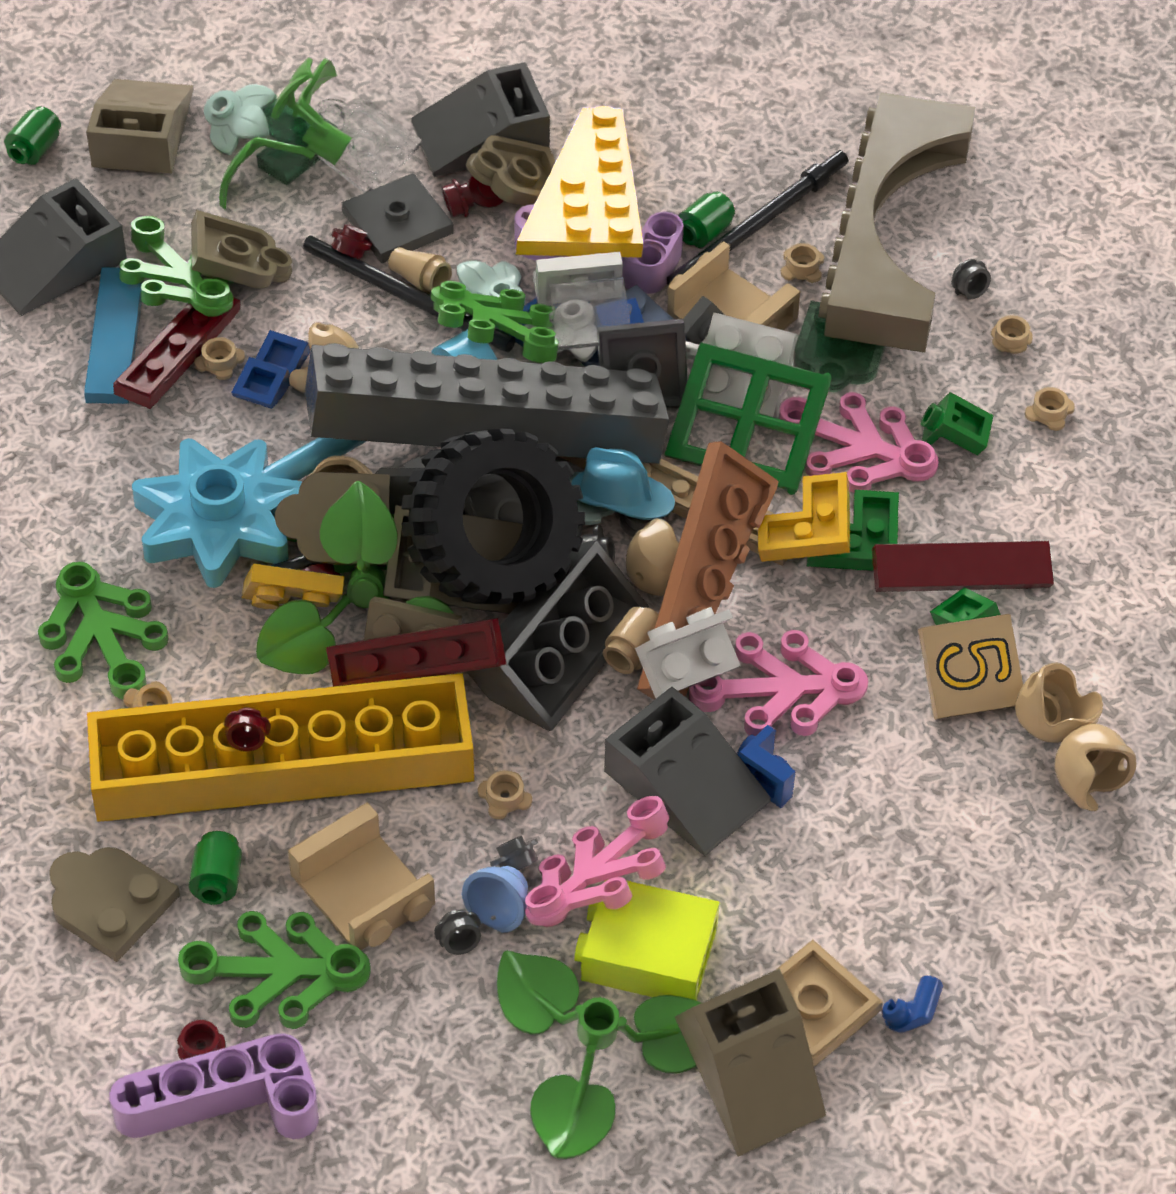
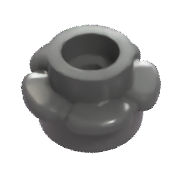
M968 259L955 268L951 284L955 288L956 295L963 294L969 299H976L987 291L991 282V275L984 262Z
M452 910L446 913L440 922L437 923L434 936L439 940L440 946L445 947L447 952L454 955L465 954L473 950L481 940V932L479 930L481 921L474 912L467 914L464 910Z

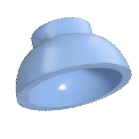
M513 867L482 868L465 880L462 887L463 903L468 913L474 912L479 917L481 923L502 933L511 932L519 927L526 916L525 909L527 905L525 899L528 895V884L523 874ZM491 916H495L496 919L491 920Z

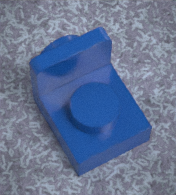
M767 725L756 736H748L739 747L737 755L771 797V802L782 808L793 796L796 771L782 757L773 755L776 730Z

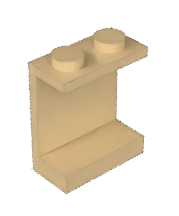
M724 241L711 252L704 253L697 263L683 275L679 274L674 277L667 289V314L675 319H683L702 296L713 302L724 315L780 330H785L798 319L800 291L787 283L774 295L770 296L729 269L730 245Z
M368 802L288 849L291 876L344 940L360 950L367 946H379L390 937L393 930L407 921L416 922L421 920L429 913L432 906L435 905L434 879L429 873L418 880L380 837L379 816Z

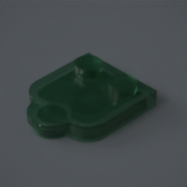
M811 300L795 347L794 360L796 366L800 369L819 374L830 373L832 381L828 392L841 391L849 384L860 385L872 381L877 376L886 346L824 336L826 319L819 318L820 302Z

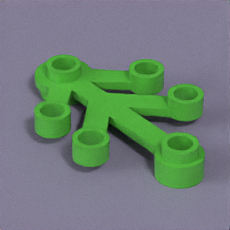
M140 216L132 221L131 241L135 244V248L145 253L152 252L165 265L144 263L136 258H128L120 262L119 278L123 283L135 285L143 282L141 284V301L144 304L159 306L164 304L166 299L191 303L194 309L203 315L211 317L219 316L232 308L233 294L229 291L228 285L234 282L222 278L203 279L200 272L192 270V254L188 263H186L164 241L165 224L161 219L154 216ZM162 281L183 284L187 288L165 285Z
M445 281L441 283V286L434 287L431 290V300L434 302V310L438 312L439 324L451 328L461 327L464 315L469 313L472 315L467 334L469 340L477 343H490L493 341L494 329L496 327L524 342L522 355L526 359L538 363L554 362L556 360L559 341L555 338V331L549 329L554 323L555 309L545 304H533L530 306V311L525 312L523 309L526 295L522 291L515 289H503L500 291V297L474 294L466 290V286L462 283ZM519 323H522V324H530V325H533V326H536V327H533V328H531V329H528L527 327H525V326H523V325H521V324H519Z
M72 562L64 566L56 580V590L60 600L48 621L42 623L38 629L40 644L49 650L61 648L67 641L65 626L79 606L84 618L64 654L58 656L54 662L56 676L65 683L75 682L80 679L83 674L82 660L95 638L110 668L108 672L110 690L114 696L123 699L129 689L140 690L143 686L147 685L142 664L126 658L113 632L142 640L141 643L144 648L157 651L163 649L168 643L167 627L159 621L145 622L134 619L145 617L152 609L151 597L147 591L143 589L129 590L101 582L98 572L85 562ZM97 600L124 606L126 614L130 617L101 609ZM137 600L145 602L141 606L130 605L132 602ZM50 632L60 633L54 638L46 637ZM151 633L161 634L157 639L147 637ZM72 664L76 666L70 671L62 670V667ZM125 682H134L130 685H122Z
M248 911L239 917L237 921L238 934L244 942L256 943L270 957L217 956L215 948L205 941H193L186 944L178 955L180 974L185 981L191 984H206L213 980L214 977L267 978L248 994L239 995L230 1002V1019L234 1025L240 1028L253 1026L259 1019V1011L300 978L316 979L298 996H289L283 999L278 1007L279 1019L283 1026L290 1029L300 1028L307 1023L309 1011L334 991H355L368 981L371 973L369 958L363 951L351 944L336 946L315 926L314 918L305 912L294 913L287 919V937L295 944H307L319 958H301L267 926L266 918L257 911ZM249 923H257L261 926L253 932L244 929ZM298 924H306L309 926V929L299 933L295 932L293 927ZM203 963L208 966L202 970L191 969L195 964ZM345 966H349L354 969V971L350 973L338 972L340 968ZM246 1006L253 1009L247 1016L236 1014V1011L241 1007ZM290 1008L302 1010V1013L297 1017H289L285 1014Z

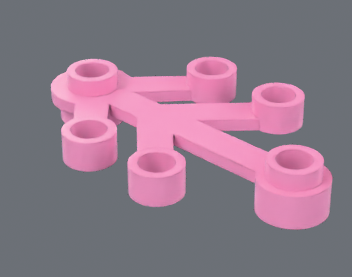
M850 392L841 397L839 412L844 418L852 421L856 431L820 419L815 435L846 447L826 453L816 451L809 454L805 468L808 476L831 474L834 468L875 457L887 461L869 468L863 466L850 468L847 472L849 491L854 493L855 489L870 490L873 483L899 476L910 481L928 480L937 472L939 460L930 444L913 438L905 423V412L898 407H886L880 413V429L887 434H892L897 446L884 442L865 408V398L859 393ZM791 397L783 401L780 406L779 419L799 424L807 399ZM848 404H856V405H858L859 407H858V408H849V407H847L846 405H848ZM895 418L899 422L891 423L888 422L886 419ZM822 463L825 465V467L817 468L814 467L812 464ZM854 478H863V479H865L866 481H865V482H862V483H858V482L853 481V479H854Z
M790 630L784 633L781 638L780 652L782 656L789 661H799L816 674L801 675L763 649V640L759 635L746 632L739 635L736 639L735 653L738 660L754 665L770 677L722 680L718 675L690 686L689 700L703 712H713L722 707L726 698L773 696L763 707H752L745 714L744 729L749 736H756L767 725L772 727L804 694H819L811 704L797 705L791 712V729L798 735L808 736L816 732L818 722L837 704L849 705L860 700L867 692L868 677L862 668L853 663H832L808 647L809 640L805 633L799 630ZM791 643H797L801 647L792 648L788 645ZM753 646L756 649L749 651L743 649L742 647ZM839 679H848L851 680V682L845 683L841 682ZM703 686H710V687H713L714 689H712V690H705V689H703V688H701V687H703ZM801 717H807L812 721L804 723L799 721L798 719ZM759 719L764 721L765 724L756 725L752 721Z
M648 796L634 802L627 810L631 826L605 848L604 840L597 827L588 826L578 830L572 837L576 848L573 876H571V869L563 855H552L544 859L539 865V871L542 875L541 885L531 890L525 899L527 905L525 914L529 922L536 926L552 927L564 921L570 910L602 901L608 909L621 908L630 902L632 892L626 879L619 876L637 872L641 879L648 880L662 874L666 864L657 848H647L636 855L619 859L642 838L655 839L666 832L669 815L662 799L657 796ZM605 881L602 885L584 889L590 884Z

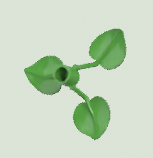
M308 57L297 68L289 84L279 95L271 117L277 120L285 106L288 105L293 110L292 116L297 119L300 116L308 122L310 127L302 139L308 144L307 148L261 137L251 139L234 157L224 173L219 191V202L222 208L226 210L228 187L240 165L259 147L265 146L301 154L310 160L317 154L334 166L337 164L352 137L326 122L310 106L312 95L326 81L337 76L332 61L324 58L312 73L310 68L313 59ZM309 79L307 85L303 89L296 103L294 96L295 91L301 84H303L305 81Z
M361 481L354 482L347 492L329 508L320 526L321 544L332 559L343 564L357 561V567L352 571L349 579L347 593L342 596L338 604L323 619L320 618L317 607L307 600L290 601L277 608L264 623L257 640L256 653L261 663L283 672L294 674H314L319 672L329 664L326 647L336 645L334 635L326 627L339 616L345 607L353 603L360 608H369V602L374 596L390 600L389 597L384 596L386 582L384 572L378 566H370V563L383 564L390 560L397 546V528L385 503L372 489ZM415 597L406 602L407 604L454 614L447 604L435 597Z
M509 950L503 952L497 974V994L501 1010L509 1023L522 1032L538 1035L546 1032L555 1020L562 1025L578 1020L577 1035L581 1043L586 1046L579 1082L568 1075L552 1076L537 1087L531 1100L530 1115L533 1127L552 1157L569 1159L583 1155L598 1145L609 1133L615 1118L616 1105L614 1096L606 1087L588 1085L596 1050H602L612 1045L617 1037V1031H621L634 1043L643 1042V1058L656 1070L676 1074L696 1067V1063L675 1016L701 1004V1002L672 995L652 997L636 1008L634 1024L639 1032L637 1033L627 1024L625 1017H619L616 1005L606 998H591L583 1005L576 1006L579 997L578 980L574 972L564 963L546 956L526 955ZM576 1006L575 1011L568 1013Z

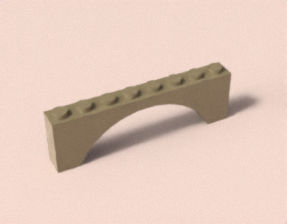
M880 92L876 108H868L865 131L870 133H862L859 147V156L864 157V159L856 158L852 182L857 183V185H849L846 208L851 209V211L843 210L839 235H843L844 238L836 237L832 262L838 264L837 266L829 265L826 290H831V293L823 292L820 302L819 318L826 319L824 336L926 352L936 293L913 280L894 263L879 240L874 220L887 199L909 181L937 169L966 163L976 107Z

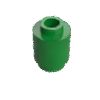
M42 106L28 110L4 138V145L9 157L18 164H29L31 166L37 164L59 138L61 122L57 115L50 109Z
M718 191L705 193L682 211L678 216L683 222V242L687 245L703 248L731 225L732 219L735 216V207L729 197Z
M211 831L204 834L201 841L194 848L189 890L203 903L218 905L231 900L237 893L242 851L235 836L224 831Z

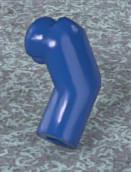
M922 976L913 1000L905 1002L899 998L896 1003L893 999L888 1000L882 1007V1016L886 1026L892 1031L904 1033L929 1024L933 1020L944 986L943 983L936 977Z

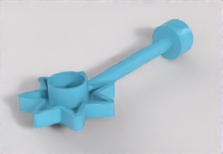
M468 330L438 345L431 351L434 355L456 357L461 354H468L479 359L497 360L488 343H477L467 338ZM318 437L268 465L267 445L265 441L260 439L251 441L224 459H220L194 439H184L180 443L178 475L138 479L132 484L135 508L155 519L142 536L145 561L148 563H158L194 556L206 585L210 588H217L223 584L240 556L272 564L288 560L287 537L279 531L275 522V512L278 504L285 497L298 494L302 481L298 480L311 474L322 460L331 456H342L367 441Z

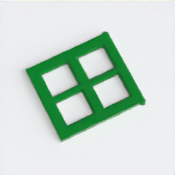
M700 342L664 455L668 458L702 467L706 449L688 445L698 410L737 420L730 447L743 457H746L755 425L793 435L795 439L785 471L752 462L779 481L778 488L786 489L788 494L793 495L797 492L832 381L831 374H819ZM712 365L752 375L742 409L702 399ZM770 380L810 390L799 424L759 414Z

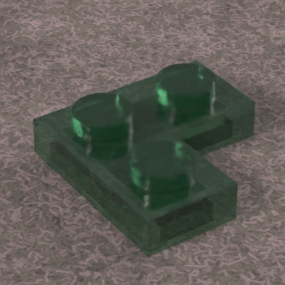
M277 99L262 110L268 122L269 135L277 139L275 141L307 148L308 144L302 139L310 124L300 116L297 119L292 116L293 110L288 105L285 106L277 120L271 117ZM266 147L256 155L257 167L286 186L322 159L317 154L310 160L301 154Z

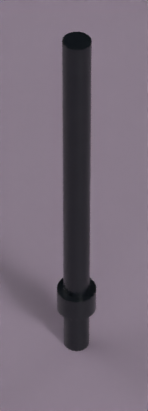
M839 150L821 164L814 163L801 173V178L670 274L666 280L667 285L669 286L674 277L679 274L683 275L693 267L704 253L711 252L723 241L730 245L731 251L810 191L815 193L829 183V177L848 164L847 155Z
M312 235L305 239L303 243L305 251L438 318V312L433 308L434 302L431 300V295L358 258L335 250L330 244ZM466 313L463 325L457 328L461 329L462 332L468 330L472 315ZM495 328L493 341L489 344L508 353L515 345V337Z

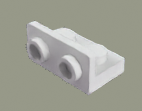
M597 253L536 260L533 281L537 304L552 306L563 305L573 301L593 302L622 299L623 262L621 253Z
M709 607L686 617L689 625L676 629L673 622H670L647 632L650 640L636 647L635 650L655 698H658L671 686L680 691L741 666L723 624L733 618L730 609L714 614L712 607Z

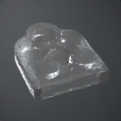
M329 98L321 101L315 108V111L326 122L352 137L335 166L319 155L318 157L363 193L384 185L419 149L422 142L420 138L375 103L367 99L358 98L345 103L339 99Z

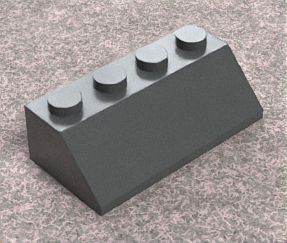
M597 540L582 543L579 552H570L568 558L572 560L573 564L566 575H554L557 580V584L547 592H536L534 599L519 602L500 625L507 664L467 671L490 701L547 731H552L606 663L603 656V650L606 647L605 641L627 612L633 607L649 608V605Z

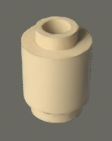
M642 607L631 608L605 641L606 647L603 650V656L613 669L623 674H631L634 670L642 668L635 648L650 640L647 632L655 628L659 615L655 610Z

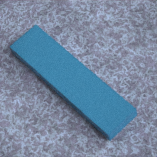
M102 267L84 390L86 403L129 404V400L114 395L113 383L131 365L135 358L142 304L141 284L143 282L135 285L123 283L119 278L120 268Z

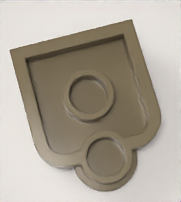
M492 135L485 140L477 153L470 155L466 166L475 179L490 186L498 197L508 203L526 206L536 203L556 162L550 147Z
M196 210L191 221L192 270L200 272L209 278H222L258 289L269 287L272 281L286 282L289 280L292 274V258L287 252L276 247V243L271 235L257 227Z
M328 472L311 474L301 483L298 494L289 495L278 504L275 512L276 525L283 535L297 540L298 549L307 561L314 564L357 566V561L349 564L339 563L332 559L324 550L320 541V526L323 517L329 508L356 481H361L372 489L389 510L390 474ZM387 562L383 564L370 563V566H387Z
M114 847L101 848L90 855L83 852L65 853L52 863L49 871L51 884L56 890L52 896V909L56 921L116 962L124 956L180 896L177 885L123 850Z

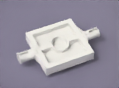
M714 312L708 335L702 343L794 367L793 353L798 334ZM686 341V349L690 350V352L686 351V359L695 360L699 344ZM712 365L702 399L742 409L752 375ZM770 380L759 414L776 418L781 397L789 386L792 385ZM792 386V387H795V388L807 390V389H804V388Z

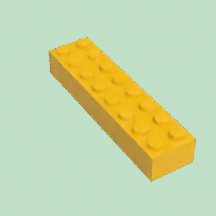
M463 673L87 712L91 792L97 822L475 782L474 749ZM242 708H254L261 712L262 717L269 719L271 731L269 735H265V741L259 749L244 752L233 748L228 743L225 734L227 727L224 726V720L232 711H238Z

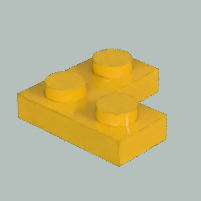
M847 472L803 477V511L764 516L760 527H758V553L761 562L850 553V494Z
M253 564L243 581L241 598L252 600V606L262 609H277L279 604L287 603L291 596L312 602L316 607H329L330 602L336 603L343 593L344 576Z

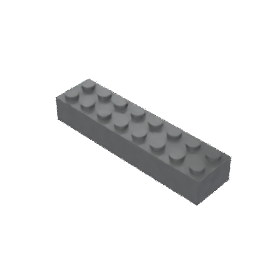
M330 343L325 346L311 345L305 385L311 437L441 447V442L453 436H462L466 432L512 429L514 433L527 432L537 436V444L549 443L558 451V456L587 458L591 448H613L631 451L639 457L642 463L660 464L669 416L656 373H649L643 369H630L628 371L610 370L598 365L586 367L564 366L553 361L538 364L521 362L513 358H503L500 360L479 359L468 354H461L455 357L434 355L428 351H415L413 353L395 352L383 347H372L370 349L347 348L337 343Z

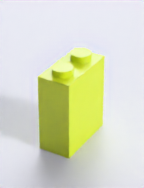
M627 881L632 892V899L625 906L617 909H608L603 901L588 906L587 921L592 923L588 934L580 933L574 954V961L581 962V981L649 997L672 995L697 1001L718 927L720 901Z

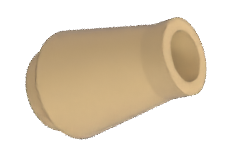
M398 247L393 250L389 257L388 266L390 270L398 273L417 289L427 294H430L434 287L441 286L442 282L450 281L451 266L441 255L411 251Z

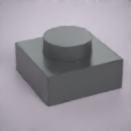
M704 296L699 299L683 318L685 338L689 342L696 344L703 342L708 335L713 313L723 314L713 302Z

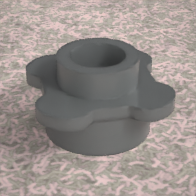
M522 835L496 847L499 855L489 863L491 867L498 864L499 867L510 866L517 870L525 868L538 860L533 846L538 841L535 838L525 843Z

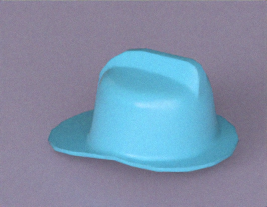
M591 448L587 455L585 471L579 473L571 482L572 485H580L583 499H580L581 502L604 507L629 517L652 520L668 516L674 510L675 498L672 492L664 484L648 477L647 470L644 468L639 457L631 451L624 449Z

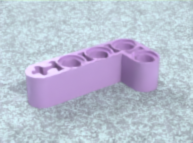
M535 204L526 205L515 214V248L517 239ZM665 211L651 215L641 230L643 238L642 258L622 257V287L630 289L638 285L646 294H652L661 291L666 286L667 277L673 273L682 255L683 222L678 215ZM522 255V256H524V257H526V258H529V259H532V260L550 259V258H555V257H571V256Z
M284 1033L270 1035L119 1078L112 1085L109 1092L115 1126L123 1135L132 1138L144 1137L265 1102L268 1103L274 1126L284 1137L290 1139L304 1138L316 1129L319 1122L316 1089L303 1048L296 1038ZM279 1063L291 1064L283 1069L273 1068V1066ZM229 1077H242L237 1082L229 1083L224 1081ZM182 1090L193 1091L191 1094L187 1096L175 1095L176 1093ZM162 1097V1101L156 1102V1098ZM292 1105L304 1106L299 1111L291 1112L285 1110Z

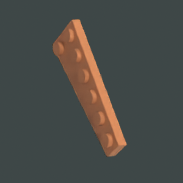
M722 441L708 443L655 628L673 622L675 628L679 629L689 625L686 617L709 607H712L714 614H716L721 600H727L732 592L734 585L730 582L737 564L745 562L750 551L746 543L753 528L760 527L779 483L777 479ZM643 669L637 690L655 700L656 698ZM689 687L680 690L679 692L683 696H686Z

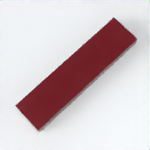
M233 297L232 308L214 317L203 315L194 309L191 303H188L113 383L114 395L151 409L193 364L195 359L202 354V347L205 342L216 338L240 311V300Z
M1049 541L875 544L872 548L876 592L961 590L964 587L969 590L1050 588L1054 584Z
M498 618L326 647L333 687L448 675L507 664Z

